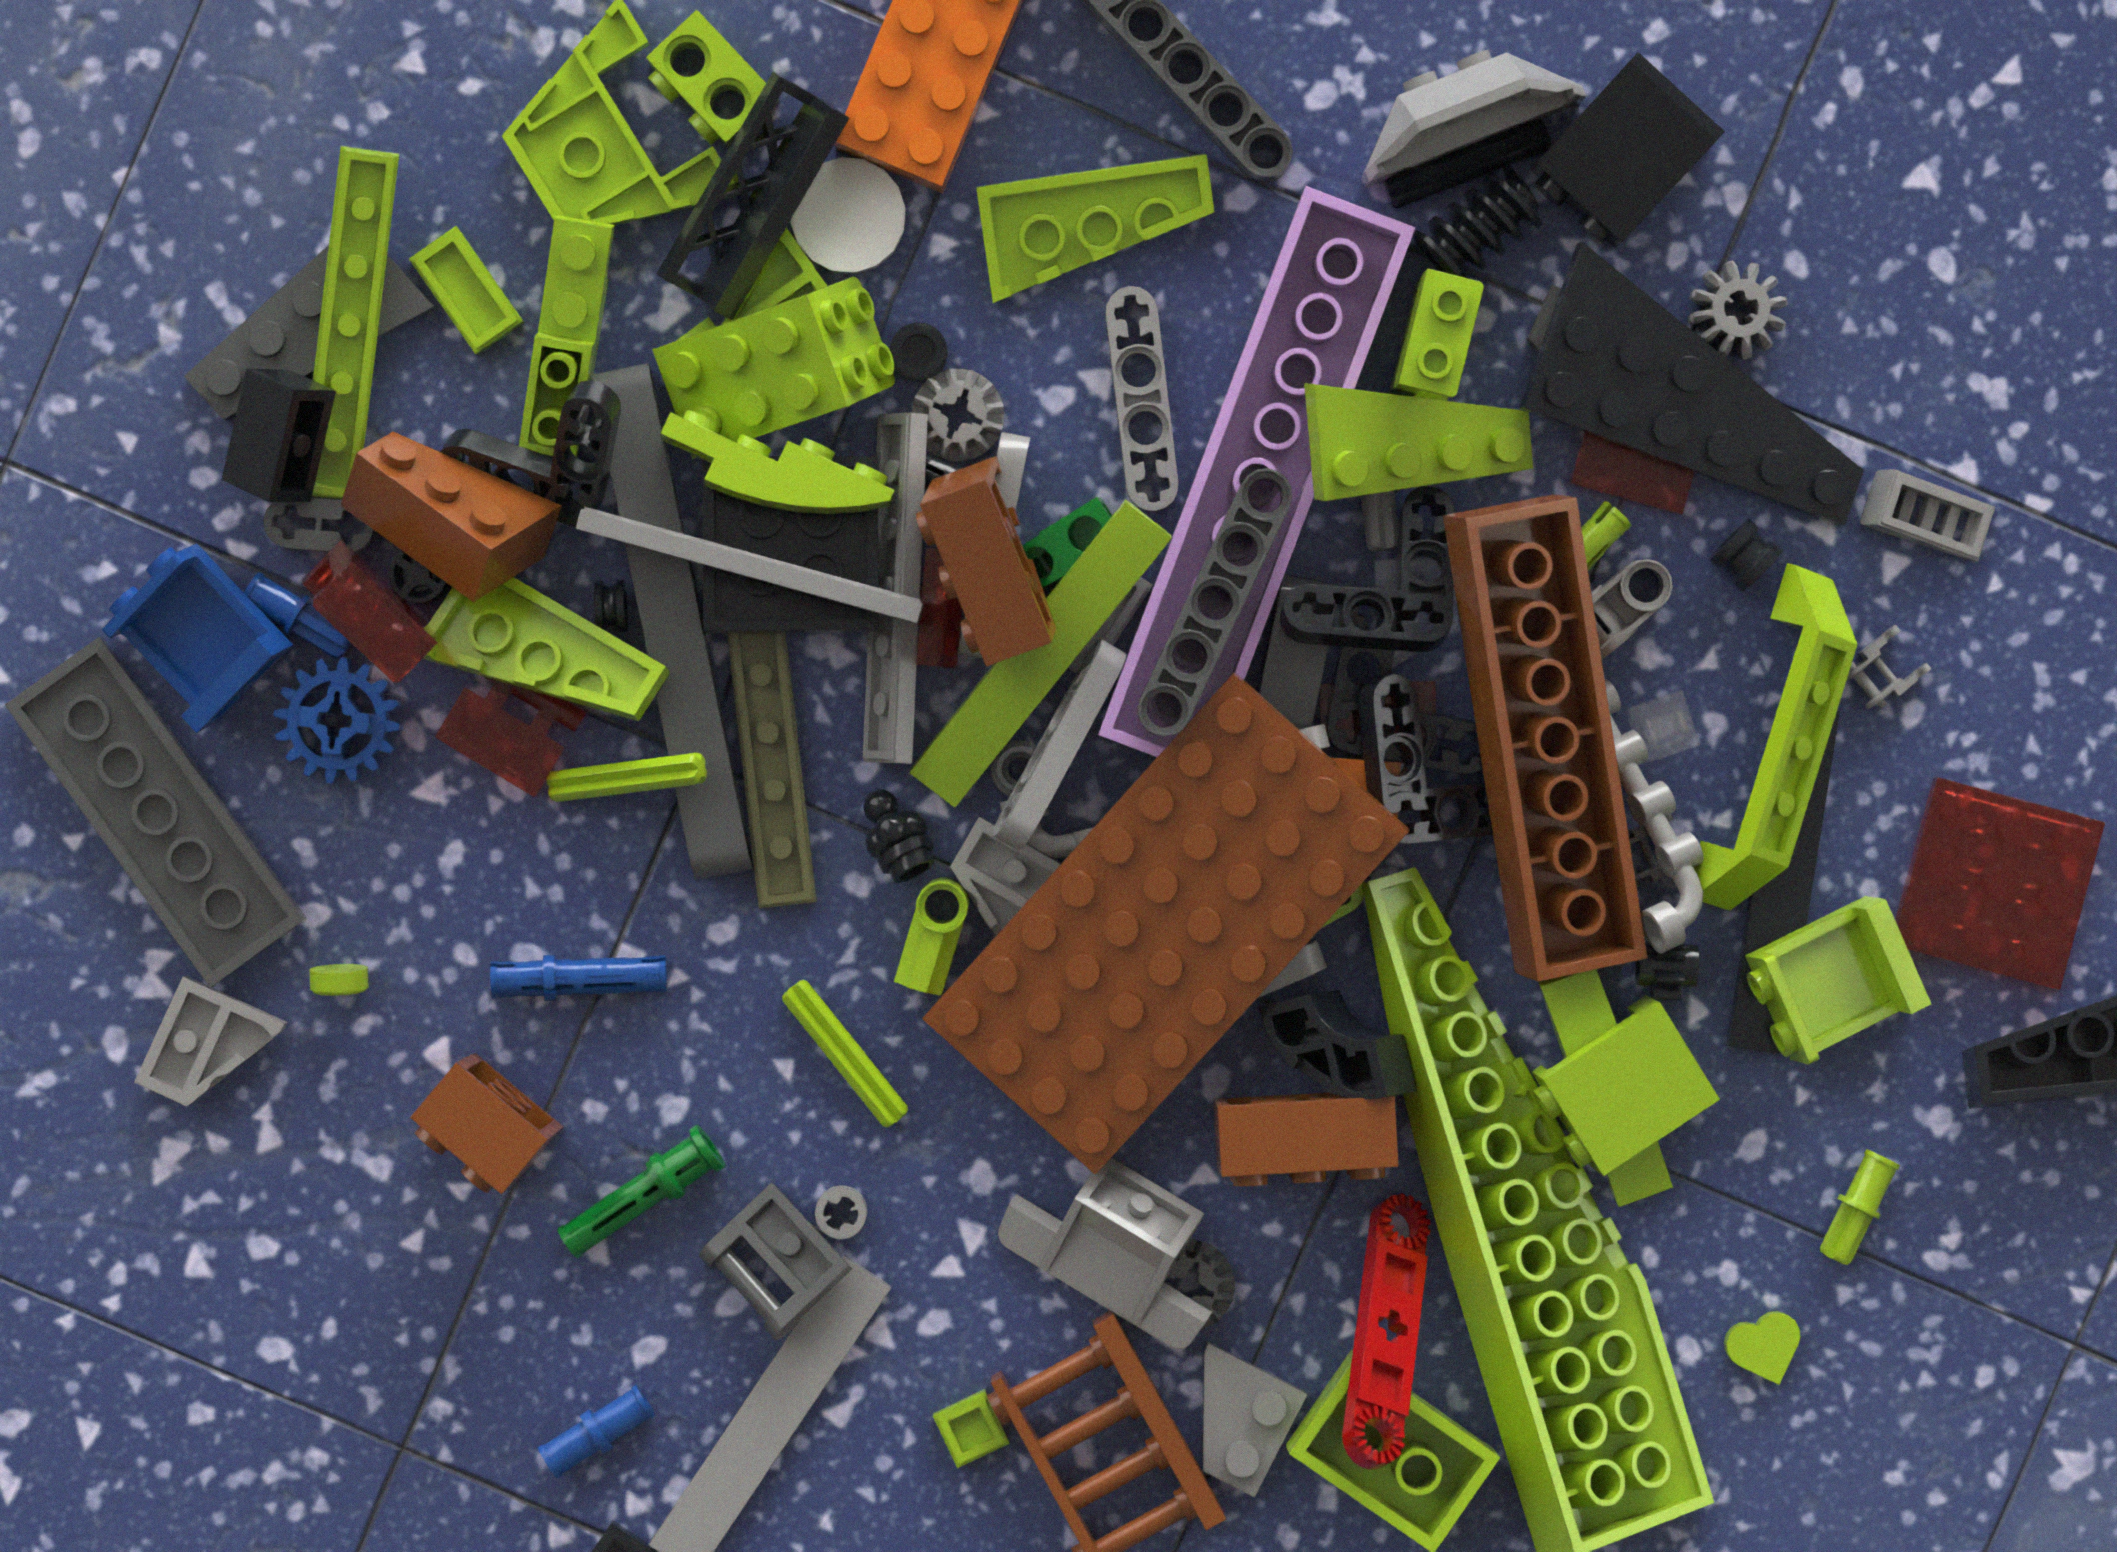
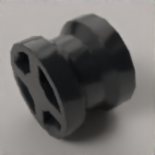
M1749 518L1715 550L1709 560L1717 568H1726L1733 575V584L1743 592L1776 561L1783 550L1776 543H1766L1758 535V526Z
M402 550L394 556L389 567V580L392 589L400 598L411 603H433L443 597L449 589V584L432 572L430 578V571Z

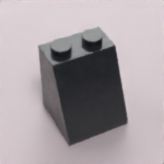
M1637 52L1534 165L1531 171L1539 177L1534 185L1556 206L1560 207L1566 202L1581 216L1577 225L1594 242L1603 246L1608 241L1616 248L1725 131L1646 58Z

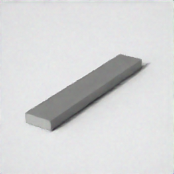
M912 412L879 414L876 446L878 471L888 476L885 486L895 490L889 507L878 509L879 588L920 599L922 534L917 523L916 513L922 511L920 503L924 497L928 414ZM879 614V632H868L863 761L912 764L918 624Z
M588 507L580 510L575 528L586 533L920 625L925 607L920 599Z
M843 1254L842 1257L853 1269L801 1317L651 1539L649 1546L658 1552L715 1551L892 1286Z

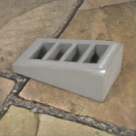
M1895 469L1878 470L1874 476L1860 523L1866 527L1972 562H1978L1995 506ZM1917 496H1920L1924 499L1916 523L1912 525L1909 524ZM1941 503L1946 505L1938 533L1936 534L1931 531ZM1961 510L1969 512L1961 540L1958 542L1952 538Z

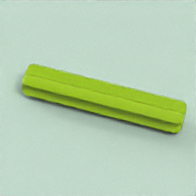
M697 752L551 771L547 776L546 782L549 787L548 795L550 799L555 802L702 784L707 778L704 756Z
M804 979L800 980L784 992L782 996L783 1003L880 1124L888 1128L904 1117L908 1111L906 1103L809 982Z

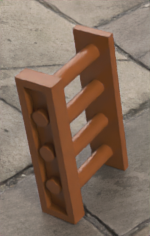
M1109 1310L1092 1320L1097 1334L1088 1339L1090 1345L1011 1388L1002 1371L991 1376V1384L995 1391L987 1395L989 1403L1003 1426L1012 1421L1079 1541L1078 1544L1071 1547L1072 1552H1124L1185 1517L1189 1522L1199 1517L1206 1531L1226 1520L1224 1509L1114 1312ZM1100 1365L1104 1369L1115 1365L1125 1383L1124 1386L1116 1390L1118 1396L1046 1436L1038 1438L1023 1408ZM1128 1416L1132 1420L1140 1416L1144 1417L1153 1436L1144 1440L1147 1446L1067 1490L1051 1461L1052 1458ZM1171 1466L1181 1484V1487L1173 1491L1175 1497L1095 1541L1079 1512L1080 1509L1156 1467L1163 1471Z

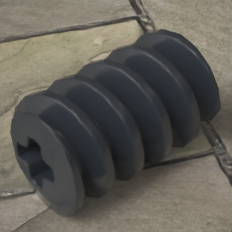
M1506 161L1501 164L1505 181L1492 173L1483 178L1487 195L1472 187L1465 192L1468 209L1456 202H1452L1446 207L1450 224L1437 216L1428 221L1432 238L1418 230L1413 233L1416 244L1437 271L1468 278L1464 268L1465 263L1469 262L1482 271L1487 268L1482 252L1486 247L1500 257L1506 253L1500 237L1504 233L1518 242L1524 239L1519 225L1522 219L1536 228L1543 225L1537 209L1539 204L1534 194L1518 172Z

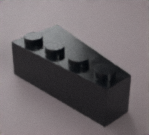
M2117 995L1962 1051L1969 1109L2117 1095Z

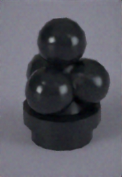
M884 789L870 792L864 799L863 810L869 821L876 823V825L867 834L865 845L868 853L873 858L878 859L877 862L883 874H890L895 883H902L929 870L935 864V860L931 854L934 846L929 836L926 835V820L921 814L914 811H903L898 814V802L891 792Z

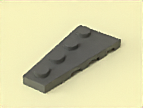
M328 246L184 376L223 420L227 421L236 416L246 368L291 370L304 377L314 373ZM388 254L377 340L392 333L394 329L416 317L420 318L437 309Z

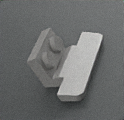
M1110 1158L1096 1175L1094 1173L1090 1175L1074 1198L1063 1221L1018 1194L1009 1203L998 1229L999 1239L1006 1248L1175 1349H1183L1189 1346L1212 1313L1209 1309L1164 1283L1173 1264L1199 1227L1205 1213L1115 1159Z

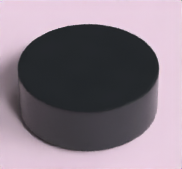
M918 322L902 327L894 335L890 344L894 368L907 380L924 382L928 378L939 374L946 365L948 358L946 341L940 331L929 324Z

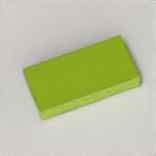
M457 226L409 258L412 265L477 356L525 323Z

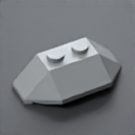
M1484 50L1461 59L1456 63L1459 71L1438 79L1435 71L1414 77L1402 84L1405 93L1398 95L1392 105L1362 174L1363 184L1365 188H1368L1406 170L1537 119L1541 120L1579 105L1586 98L1583 86L1507 52L1492 58L1489 50Z

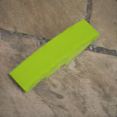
M1597 969L1538 982L1563 1059L1617 1025ZM1658 1141L1606 1174L1613 1198L1618 1207L1673 1188Z

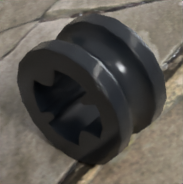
M624 579L617 580L616 584L610 587L604 585L602 580L595 581L594 583L596 626L605 631L609 626L618 627L619 632H626L628 629L627 592Z

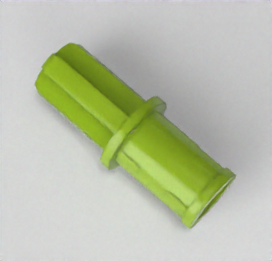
M1868 1149L1864 1152L1865 1155L1845 1196L1839 1194L1837 1197L1842 1203L1820 1246V1252L1824 1256L1845 1265L1852 1262L1873 1217L1880 1218L1881 1214L1876 1211L1896 1170H1899L1900 1167L1899 1164Z

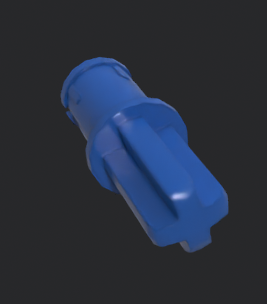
M258 572L244 591L247 597L268 619L284 628L283 634L290 637L292 634H295L335 659H340L351 646L355 636L353 629L311 604L312 598L308 595L300 598L268 579L261 572Z

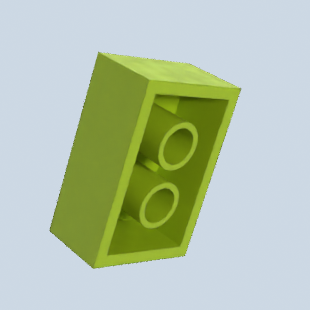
M1351 1349L1285 1444L1291 1456L1430 1552H1435L1499 1461L1500 1456L1492 1446L1417 1394L1411 1392L1409 1416L1405 1418V1438L1403 1439L1405 1446L1401 1449L1402 1454L1395 1461L1376 1470H1369L1358 1466L1348 1456L1342 1440L1353 1353ZM1364 1424L1366 1427L1362 1432H1365V1436L1362 1438L1368 1441L1365 1445H1371V1450L1376 1449L1379 1453L1383 1448V1440L1379 1431L1369 1424Z

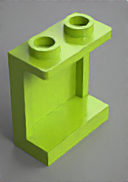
M1427 268L1415 285L1388 394L1448 401V397L1451 398L1457 394L1484 289L1482 282Z
M1864 896L1745 955L1751 972L1747 974L1751 991L1762 1005H1767L1775 1023L1770 1026L1773 1041L1781 1054L1785 1057L1789 1056L1792 1061L1809 1065L1820 1059L1818 1052L1897 1012L1913 1014L1931 1005V1001L1887 900L1883 898Z
M1647 995L1627 1007L1631 1016L1549 1069L1540 1065L1531 1071L1539 1084V1087L1532 1091L1533 1095L1551 1120L1559 1116L1566 1127L1569 1135L1563 1138L1562 1141L1572 1158L1580 1168L1589 1164L1590 1167L1603 1176L1720 1100L1662 1004Z

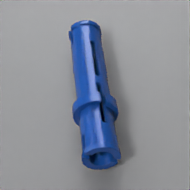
M543 955V960L526 962L491 961L492 999L512 996H544V1001H556L559 995L663 993L667 992L666 955L639 958H591L583 960H556L555 955Z

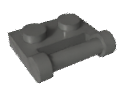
M772 1182L718 1232L699 1253V1257L710 1269L717 1267L766 1321L764 1329L775 1340H779L787 1335L798 1324L801 1317L853 1269ZM744 1239L794 1292L783 1305L734 1252L736 1246Z

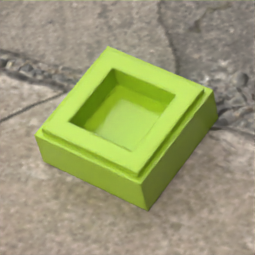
M985 1389L933 1413V1418L957 1468L1010 1444V1440L989 1403L988 1394Z

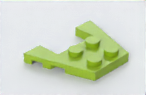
M615 0L588 36L585 35L574 48L573 54L552 79H548L502 134L504 141L553 220L558 215L619 225L695 207L722 161L712 146L665 176H659L600 80L602 74L650 45L624 1ZM733 178L729 185L734 184Z

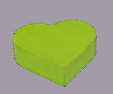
M1779 1311L1767 1312L1756 1323L1746 1321L1733 1325L1725 1335L1724 1349L1729 1359L1738 1366L1780 1385L1799 1345L1800 1329L1796 1321L1786 1313Z

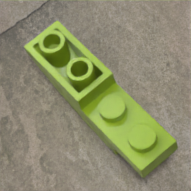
M558 215L554 218L538 333L534 337L519 446L553 456L561 410L564 403L578 383L592 380L591 375L594 374L609 283L607 274L615 225ZM579 445L570 446L572 453L577 457Z
M686 410L683 418L670 412L660 433L662 441L712 463L704 479L706 487L761 506L803 513H855L889 507L894 497L895 490L885 486L888 476L861 463H856L854 469L851 470L833 462L834 451L807 438H803L800 446L787 441L777 462L769 458L772 449L767 445L741 434L737 442L715 433L718 427L716 422L691 410Z

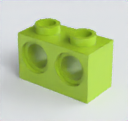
M697 9L646 56L649 65L655 70L647 78L670 103L680 97L691 108L694 114L687 121L708 144L713 145L720 139L729 149L766 82ZM689 48L699 50L705 56V63L698 74L684 77L673 70V62L679 52ZM735 91L745 98L744 109L736 118L722 119L714 114V100L722 92Z

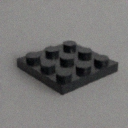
M769 456V458L778 462L780 456ZM834 456L832 459L833 462L851 470L854 469L856 463H861L878 471V456ZM703 460V540L879 588L878 509L855 513L820 514L793 512L761 506L706 487L704 479L712 463ZM703 565L704 634L879 632V613Z

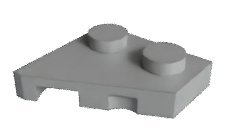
M979 816L950 868L969 894L989 928L997 936L1061 863L1027 844L1018 851L993 837L992 833L995 825Z
M183 976L134 1083L184 1106H190L283 1032L288 1022L215 988H210L208 985L191 977Z
M1207 1341L1204 1347L1202 1469L1213 1477L1255 1498L1308 1394L1293 1384Z

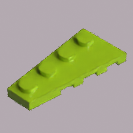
M1207 154L976 187L993 303L1034 285L1054 279L1085 264L1115 254V252L1149 240L1215 213Z
M1304 383L1315 500L1330 501L1533 469L1528 411Z
M514 577L475 602H472L452 587L411 649V652L421 659L635 721L641 719L670 674L665 665Z

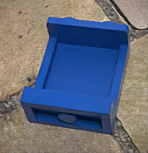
M196 543L178 552L170 547L160 554L146 569V572L151 576L148 582L140 590L135 586L131 587L110 606L109 611L114 617L103 627L102 631L109 639L119 634L125 636L184 698L190 707L181 717L198 733L218 722L293 644Z

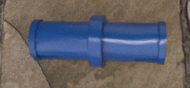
M634 1385L631 1387V1390L593 1413L588 1409L580 1415L582 1421L545 1445L542 1444L537 1448L552 1474L558 1479L564 1472L599 1450L603 1454L614 1448L613 1441L647 1419H652L656 1414L638 1385Z

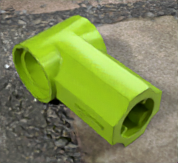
M939 877L931 880L922 888L916 899V908L894 978L895 983L920 992L939 996L943 995L970 905L969 895L959 881L949 877ZM942 889L952 892L958 899V914L948 920H939L933 917L927 908V898L933 891Z

